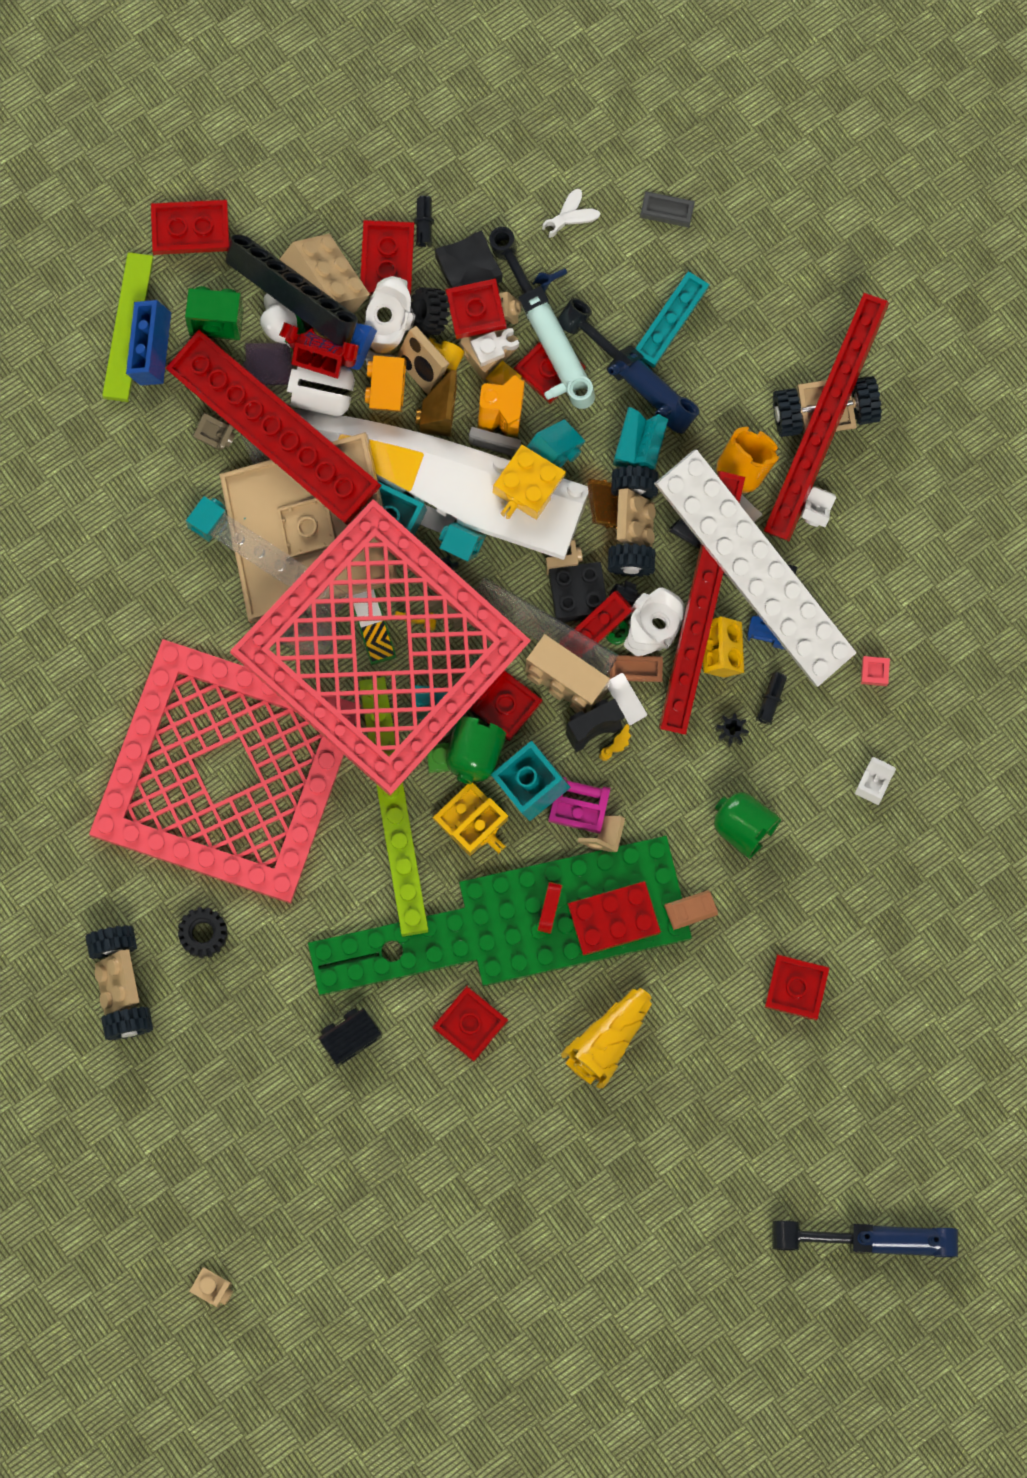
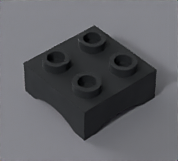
M482 230L459 242L435 249V258L449 288L495 278L497 284L502 282V272L490 251Z
M601 562L549 569V581L556 624L586 619L607 599Z
M615 698L609 702L607 699L601 700L593 706V710L587 713L581 711L569 718L570 722L567 724L566 736L575 752L584 749L592 738L600 734L615 733L622 729L621 720L625 716Z

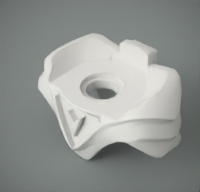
M394 276L384 278L378 282L370 298L365 317V325L372 326L377 330L370 348L380 354H390L400 344L404 333L413 328L415 314L411 308L410 293L407 289V281ZM382 307H387L391 310L392 317L388 322H382L378 319L377 313Z
M662 587L656 589L650 595L643 593L632 607L634 611L630 614L632 616L629 620L631 627L624 646L635 656H643L656 650L660 651L663 648H669L684 620V602L678 595ZM659 618L665 622L666 627L658 629L653 625L652 620Z

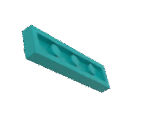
M689 271L686 273L635 348L644 356L641 361L655 368L709 289L710 284Z

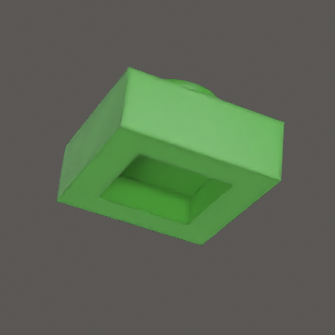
M449 743L437 744L427 755L429 773L450 771L446 764Z

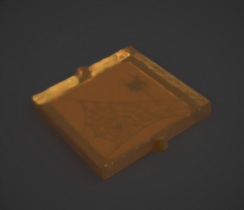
M588 479L592 523L603 525L607 529L611 527L617 528L618 496H614L611 493L612 483L607 482L606 479L601 481Z

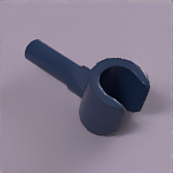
M564 268L549 275L540 272L532 285L541 284L545 292L550 283L566 275L567 270Z

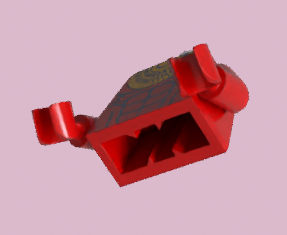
M284 322L279 336L284 337L289 346L294 350L292 365L337 379L340 376L343 364L345 367H353L355 365L359 345L346 342L343 345L336 344L313 327L306 333L298 335V327Z

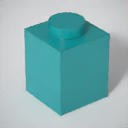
M203 496L186 519L188 529L210 542L227 519L225 506L215 498L210 500Z

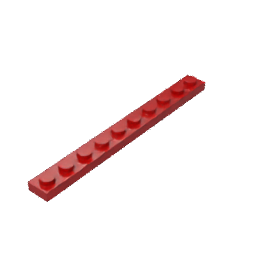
M863 293L765 526L764 532L766 534L788 542L790 541L889 306L887 300Z
M718 471L717 476L738 503H740L745 477ZM702 543L659 724V729L686 735L724 572Z

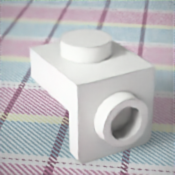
M813 486L802 510L801 517L812 526L818 527L820 525L826 527L836 495Z
M872 757L855 794L879 805L896 768Z

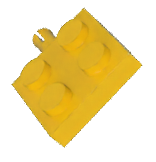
M521 445L493 485V494L508 502L501 511V515L503 517L506 515V519H510L516 508L537 520L551 500L552 494L565 477L566 471L524 445Z
M473 782L472 784H467L433 817V820L469 856L487 843L497 854H500L506 848L495 835L498 829L508 821V815Z

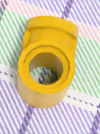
M430 337L428 340L449 362L444 375L446 376L451 370H457L465 354L462 348L447 341H442L441 344H438L436 339Z

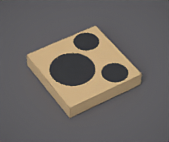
M417 326L409 330L396 356L406 359V371L427 395L440 383L449 365V362Z

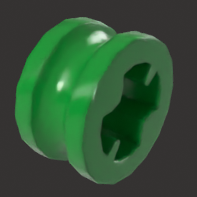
M625 621L618 625L619 630L624 631V634L621 633L619 638H615V634L610 633L606 636L608 642L614 645H620L625 642L629 634V627Z

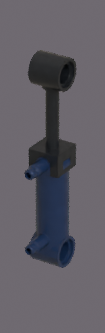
M571 298L557 318L562 329L570 334H577L580 330L585 332L613 358L606 369L608 373L613 375L618 381L624 379L657 410L655 416L660 414L668 419L667 426L680 434L685 433L700 413L697 405L691 400L679 396L641 361L644 356L632 345L619 351L588 322V318L592 314L590 307L578 298Z
M773 1221L772 1249L796 1251L799 1250L800 1242L850 1244V1253L855 1254L877 1253L958 1257V1229L916 1228L852 1224L850 1225V1233L800 1231V1222Z

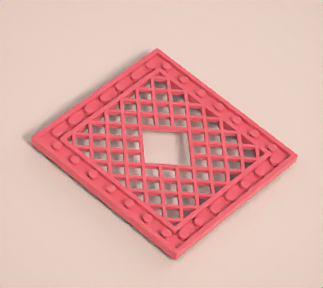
M373 499L231 649L230 653L391 796L531 640ZM375 538L379 543L370 542ZM383 547L384 561H369V548ZM364 549L365 561H353ZM388 551L398 560L388 561ZM388 565H403V578L389 579ZM351 566H365L366 579L352 580ZM370 566H384L385 579H371ZM347 568V580H335ZM407 568L418 578H408ZM404 583L405 597H390V584ZM408 583H422L423 596L409 597ZM366 584L367 598H353L352 585ZM371 584H385L386 597L372 598ZM333 585H348V598L334 599ZM427 586L438 596H428ZM329 587L330 599H317ZM442 600L443 614H429L428 601ZM409 601H424V614L410 615ZM386 602L387 616H373L372 603ZM391 602H405L406 615H392ZM349 603L350 617H335L334 604ZM353 603H368V616L354 617ZM316 604H330L331 617L316 618ZM447 604L450 605L457 613L448 614ZM311 606L312 618H300ZM462 618L463 632H449L448 619ZM425 619L426 633H411V620ZM429 619H443L444 632L430 633ZM406 620L409 670L357 672L354 622ZM331 622L332 636H317V623ZM336 622H350L351 635L336 636ZM467 622L470 623L477 631L467 632ZM298 623H312L313 636L298 637ZM294 625V637H282ZM468 636H482L483 649L469 650ZM445 637V651H431L430 638ZM449 637H463L464 650H450ZM412 638H426L427 651L413 652ZM337 640H351L352 654H337ZM487 640H489L492 643V645L488 649ZM313 641L314 655H299V642ZM318 641H332L333 654L318 655ZM280 642H294L295 656H281ZM275 643H276V655H275L272 651H270L271 647H272ZM482 654L470 668L469 655ZM446 655L447 669L432 670V656ZM450 655H464L465 668L451 669ZM427 656L428 670H414L413 657ZM333 659L334 673H320L319 660ZM338 659H352L353 672L338 673ZM295 660L296 673L283 661ZM300 660H314L315 674H301ZM465 673L452 687V674ZM433 674H447L448 688H434ZM410 675V689H396L395 676ZM414 675H428L429 688L415 689ZM372 676L373 690L358 691V677ZM377 676H391L392 689L377 690ZM353 677L354 691H340L339 678ZM315 678L316 691L303 679ZM320 678H334L335 691L321 692ZM448 692L435 706L434 693ZM415 693H430V707H416ZM392 694L393 708L378 709V695ZM396 694H411L412 707L397 708ZM359 695H373L374 709H360ZM335 696L336 709L323 697ZM340 696H354L355 709L341 710ZM412 712L413 726H398V713ZM416 712H429L417 726ZM379 713H393L394 727H380ZM355 714L356 727L343 715ZM360 714H374L375 727L361 728ZM394 731L395 745L381 746L380 732ZM399 731H412L400 744ZM375 732L376 745L363 733ZM383 750H395L390 756L383 752Z
M162 639L89 835L291 904L344 754L321 734L307 740L302 728L309 725V723L304 721L299 724L294 712H297L247 667ZM179 674L187 676L177 681ZM195 679L211 684V686L199 690ZM191 681L196 693L183 698L178 686ZM220 688L235 692L236 694L224 698ZM174 689L179 701L168 705ZM216 689L221 701L207 706L202 695ZM244 696L261 702L249 707ZM335 696L323 697L336 709ZM199 697L204 709L190 714L185 703ZM240 697L246 709L232 715L227 703ZM340 698L341 710L355 709L354 702ZM269 704L286 710L274 715ZM182 705L187 717L174 723L168 711ZM224 705L229 717L215 723L210 711ZM265 705L271 717L257 723L252 711ZM165 713L170 725L158 730ZM207 713L212 725L199 731L193 719ZM248 713L254 725L240 731L235 719ZM290 714L296 726L282 732L277 719ZM355 714L343 715L355 726ZM190 721L195 733L182 739L176 727ZM232 722L237 733L223 739L218 727ZM274 722L279 734L265 740L260 727ZM173 729L178 741L165 747L159 735ZM215 729L220 741L206 747L201 735ZM257 730L262 742L248 747L243 735ZM298 730L304 742L290 748L285 736ZM156 737L161 749L149 754ZM198 737L203 749L189 755L184 743ZM240 738L261 783L213 804L192 760ZM281 738L287 750L273 756L268 744ZM321 739L317 752L314 754L310 744ZM181 745L186 757L172 763L167 751ZM264 746L270 758L256 764L251 752ZM306 746L312 758L298 764L293 752ZM164 753L169 766L155 771L150 759ZM289 754L295 766L281 772L276 760ZM147 761L152 774L140 779ZM189 762L194 774L180 780L175 768ZM272 762L278 774L264 780L259 768ZM312 764L306 779L301 768ZM172 770L177 782L163 788L158 776ZM298 771L303 783L290 789L284 776ZM155 778L160 790L146 796L141 784ZM197 778L202 790L188 796L183 784ZM281 779L286 791L272 797L267 785ZM138 786L143 798L131 803ZM180 786L185 798L171 804L166 792ZM264 787L269 799L255 805L250 793ZM303 788L297 804L292 793ZM163 794L168 806L154 813L149 800ZM205 795L210 807L196 813L191 800ZM247 795L252 807L238 813L233 801ZM288 795L294 807L280 813L275 801ZM146 803L151 815L137 821L132 808ZM188 803L193 815L179 821L174 809ZM230 803L235 815L221 821L216 809ZM271 803L277 816L263 821L258 809ZM128 811L133 821L125 819ZM171 811L176 823L162 829L157 817ZM213 811L218 823L204 829L199 817ZM254 811L260 824L246 829L241 817ZM294 813L288 829L283 817ZM154 819L158 829L143 825V823ZM196 819L201 831L187 838L182 825ZM238 820L243 832L229 838L224 825ZM280 820L285 832L272 838L266 826ZM178 827L183 838L167 832ZM221 828L226 840L212 846L207 833ZM263 828L268 840L254 846L249 834ZM204 836L208 846L193 842V840ZM246 836L251 848L237 854L232 842ZM286 837L279 854L274 842ZM229 844L233 855L217 849ZM271 844L276 857L263 863L257 850ZM254 853L258 863L242 857ZM276 862L275 868L268 867V865Z

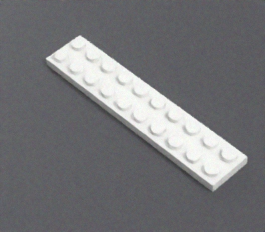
M697 449L690 452L654 483L814 686L818 687L856 654V651Z

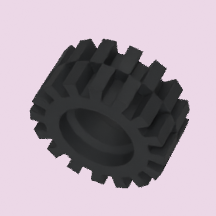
M420 287L415 290V294L411 297L413 299L411 307L415 314L413 327L417 326L423 334L439 335L441 331L445 330L444 325L448 324L446 317L450 315V312H447V308H450V305L446 303L448 296L445 295L446 292L444 290Z
M198 907L195 911L193 909L188 911L189 914L182 917V922H179L178 937L183 948L190 955L198 956L199 958H204L205 956L210 958L213 957L214 953L218 954L222 946H225L226 938H228L227 927L223 918L218 912L212 911L211 908L202 909V907ZM200 923H207L213 928L212 938L205 943L197 942L192 935L194 927Z

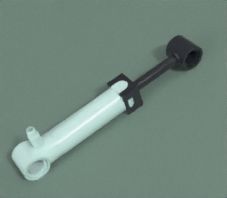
M507 227L495 228L489 237L493 254L496 258L506 260L524 293L518 297L520 306L528 321H530L561 381L560 384L544 393L546 399L549 400L567 392L574 407L579 409L588 408L595 400L592 382L587 377L555 316L541 286L533 289L515 256L517 244L513 232ZM500 241H509L506 246H498ZM579 389L587 390V393L583 396L575 395Z

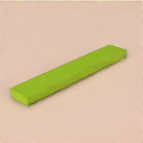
M127 253L102 394L103 399L129 402L133 379L126 374L134 302L147 300L154 261L152 255Z

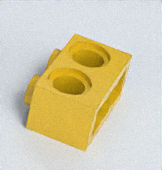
M718 617L712 620L703 659L704 673L723 678L744 673L742 622L725 617Z

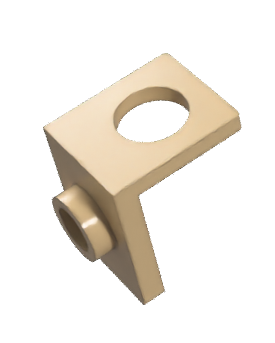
M604 816L601 833L598 834V838H578V842L596 851L617 852L625 818L622 816Z

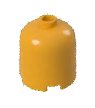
M740 427L734 431L716 466L717 473L718 471H723L745 477L743 494L753 492L760 486L779 459V456L776 454L778 447L775 442L762 431L758 434L748 431L749 427Z

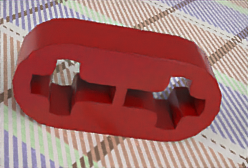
M549 882L538 926V931L551 934L562 889L561 884Z

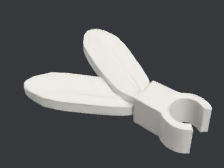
M575 189L568 195L558 216L548 219L543 223V230L547 226L554 228L553 231L549 232V238L554 237L557 231L562 229L565 224L589 223L600 217V212L595 209L577 210L582 199L580 189Z

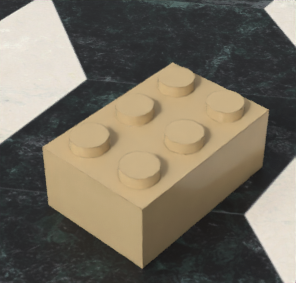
M330 233L292 242L279 259L352 313H355L370 295Z
M545 634L526 659L525 673L528 674L527 678L536 685L543 684L549 688L548 692L556 699L562 700L563 698L571 703L570 707L577 713L581 711L587 713L593 710V706L601 701L608 692L609 677Z

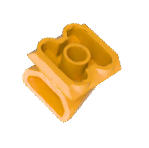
M514 375L504 385L488 383L482 385L478 415L479 429L493 432L499 426L505 436L511 438L518 437L525 380H521Z

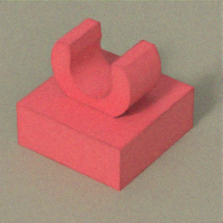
M863 656L861 684L887 686L890 658Z

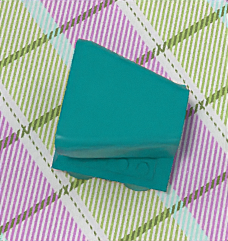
M628 407L613 465L618 468L623 466L625 468L628 466H641V468L649 467V470H655L668 419L658 414L646 420L639 411Z

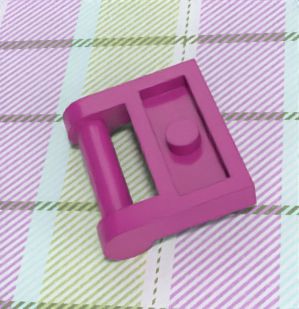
M563 777L571 787L567 790L568 792L599 798V805L561 795L552 804L549 822L600 834L611 788L605 786L597 788L567 781V778Z

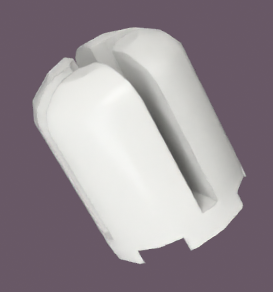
M342 366L338 379L301 367H297V370L291 369L287 392L292 393L291 404L286 403L289 407L332 416H341L348 410L352 397L301 386L302 381L353 391L355 379L351 369Z

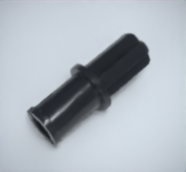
M425 195L417 198V218L414 219V224L417 225L416 246L426 247V243L428 247L432 246V225L434 224V219H432V198Z
M779 672L772 674L766 694H762L763 701L756 716L757 721L772 725L777 706L782 702L780 697L787 680L786 675Z

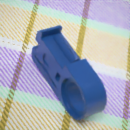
M753 616L749 624L747 640L750 641L753 638L773 643V647L785 650L759 616Z

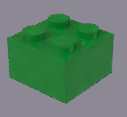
M204 286L188 289L185 320L189 336H194L200 330L208 338L241 339L244 311L240 293L232 289L214 291Z

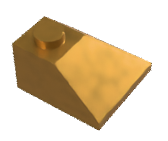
M451 370L423 400L422 409H417L415 424H420V433L451 437L457 390V370Z

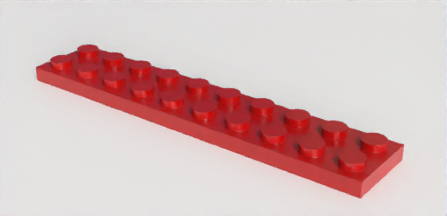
M200 330L194 334L165 368L346 525L353 520L382 486Z

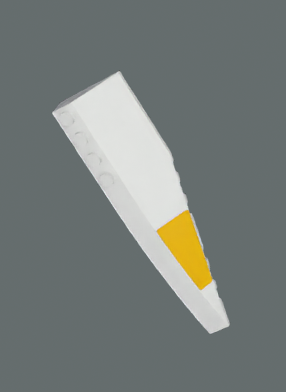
M293 409L331 442L366 432L369 437L377 480L401 493L405 491L411 493L415 500L433 505L437 508L436 512L445 517L447 514L455 517L457 523L466 528L562 560L565 559L585 509L590 487L563 478L537 520L516 508L510 519H506V515L503 517L501 511L508 502L493 494V485L510 460L396 426L342 415L332 416L309 410Z

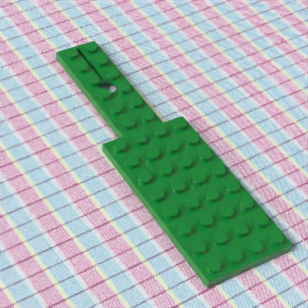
M667 836L619 846L617 852L600 850L461 881L459 886L464 908L426 916L427 933L402 937L400 923L398 922L309 942L308 947L319 996H324L475 961L478 964L482 986L485 987L691 940L692 936L689 925L673 930L664 906L665 904L682 899L668 839ZM645 881L661 933L583 956L568 909V903ZM549 882L562 885L551 934L538 931ZM391 941L399 943L403 948L401 958L394 962H390L382 956L383 946Z

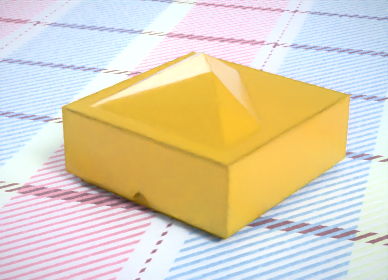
M502 360L486 377L485 382L488 384L504 385L514 375L521 380L522 376Z

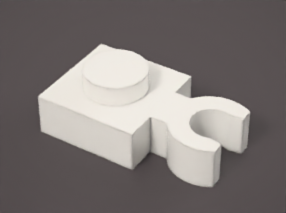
M513 328L504 330L498 338L493 331L470 341V345L481 367L504 358V349L515 350L519 347L518 340L514 342L507 341V337L514 335Z

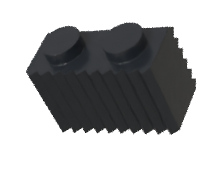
M357 1008L352 1009L343 1016L345 1021L337 1026L332 1023L321 1031L322 1036L318 1039L337 1068L382 1038V1034L364 1008L359 1011Z

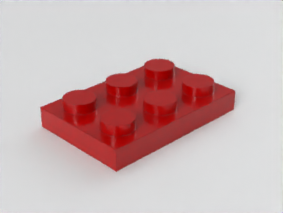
M227 200L151 203L153 255L228 251L229 219Z
M363 220L360 280L369 292V296L373 295L378 282L384 278L394 276L407 281V289L411 297L414 222Z
M645 881L568 903V909L583 956L661 933Z

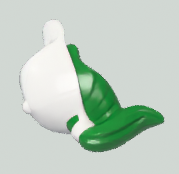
M269 294L264 296L266 310L260 318L261 327L270 339L289 346L285 338L279 336L284 322L298 327V335L306 332L304 322Z

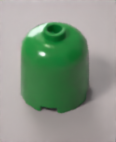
M462 717L454 725L446 754L448 769L457 776L458 781L465 784H472L473 781H485L491 776L497 765L506 737V732L502 728L490 723L488 728L478 724L479 719L472 717Z
M745 792L735 793L728 799L724 796L714 808L718 811L714 817L716 832L738 852L749 859L763 847L759 843L766 834L771 837L781 822V819L775 812Z

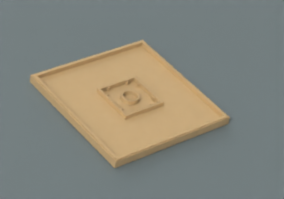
M366 432L332 442L378 481L369 437ZM271 459L219 474L247 617L250 623L258 622L348 526ZM378 489V491L372 496V498L366 503V505L359 511V513H360L373 499H374L380 506L383 507L382 499H381V495H380V490H379V489ZM374 538L370 543L379 542ZM383 547L369 548V561H384ZM364 549L353 561H365ZM388 551V561L394 560L393 554ZM388 565L389 579H398L396 566ZM351 566L352 580L366 579L365 566ZM370 566V578L385 579L384 566ZM347 568L335 580H347ZM371 584V590L384 587L385 584ZM333 585L334 599L348 597V585ZM352 585L353 595L366 592L367 585ZM329 587L317 599H330Z

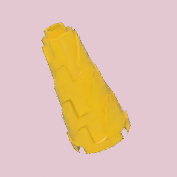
M642 988L638 990L632 989L618 1003L616 1002L580 1037H577L570 1045L566 1046L561 1056L562 1059L569 1056V1059L566 1061L567 1066L590 1085L594 1080H597L599 1082L596 1087L604 1088L618 1068L617 1064L624 1055L630 1041L642 1026V1021L652 1006L650 994Z

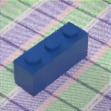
M158 300L134 302L126 374L140 386L164 383L171 312Z

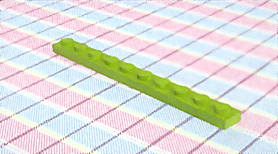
M385 677L377 678V690H387ZM372 679L359 681L360 691L373 690ZM388 694L378 695V709L390 708ZM361 695L363 709H374L373 695ZM379 713L380 727H393L391 713ZM364 714L366 728L375 727L374 714ZM394 731L380 732L381 746L395 745ZM367 732L368 738L376 745V733ZM383 750V752L388 756H390L395 751ZM403 782L391 796L376 784L401 935L404 937L427 933L428 926Z

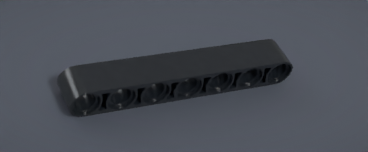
M239 234L231 236L225 259L229 266L332 342L343 345L344 342L351 344L358 321L355 314L249 237Z

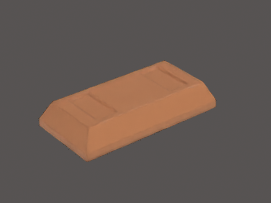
M610 654V679L623 673L628 681L662 682L663 656Z
M709 890L664 905L673 930L718 915L716 905Z

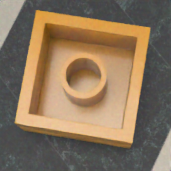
M373 355V361H368L367 377L371 378V387H366L365 403L369 404L371 410L403 412L407 362L405 358Z

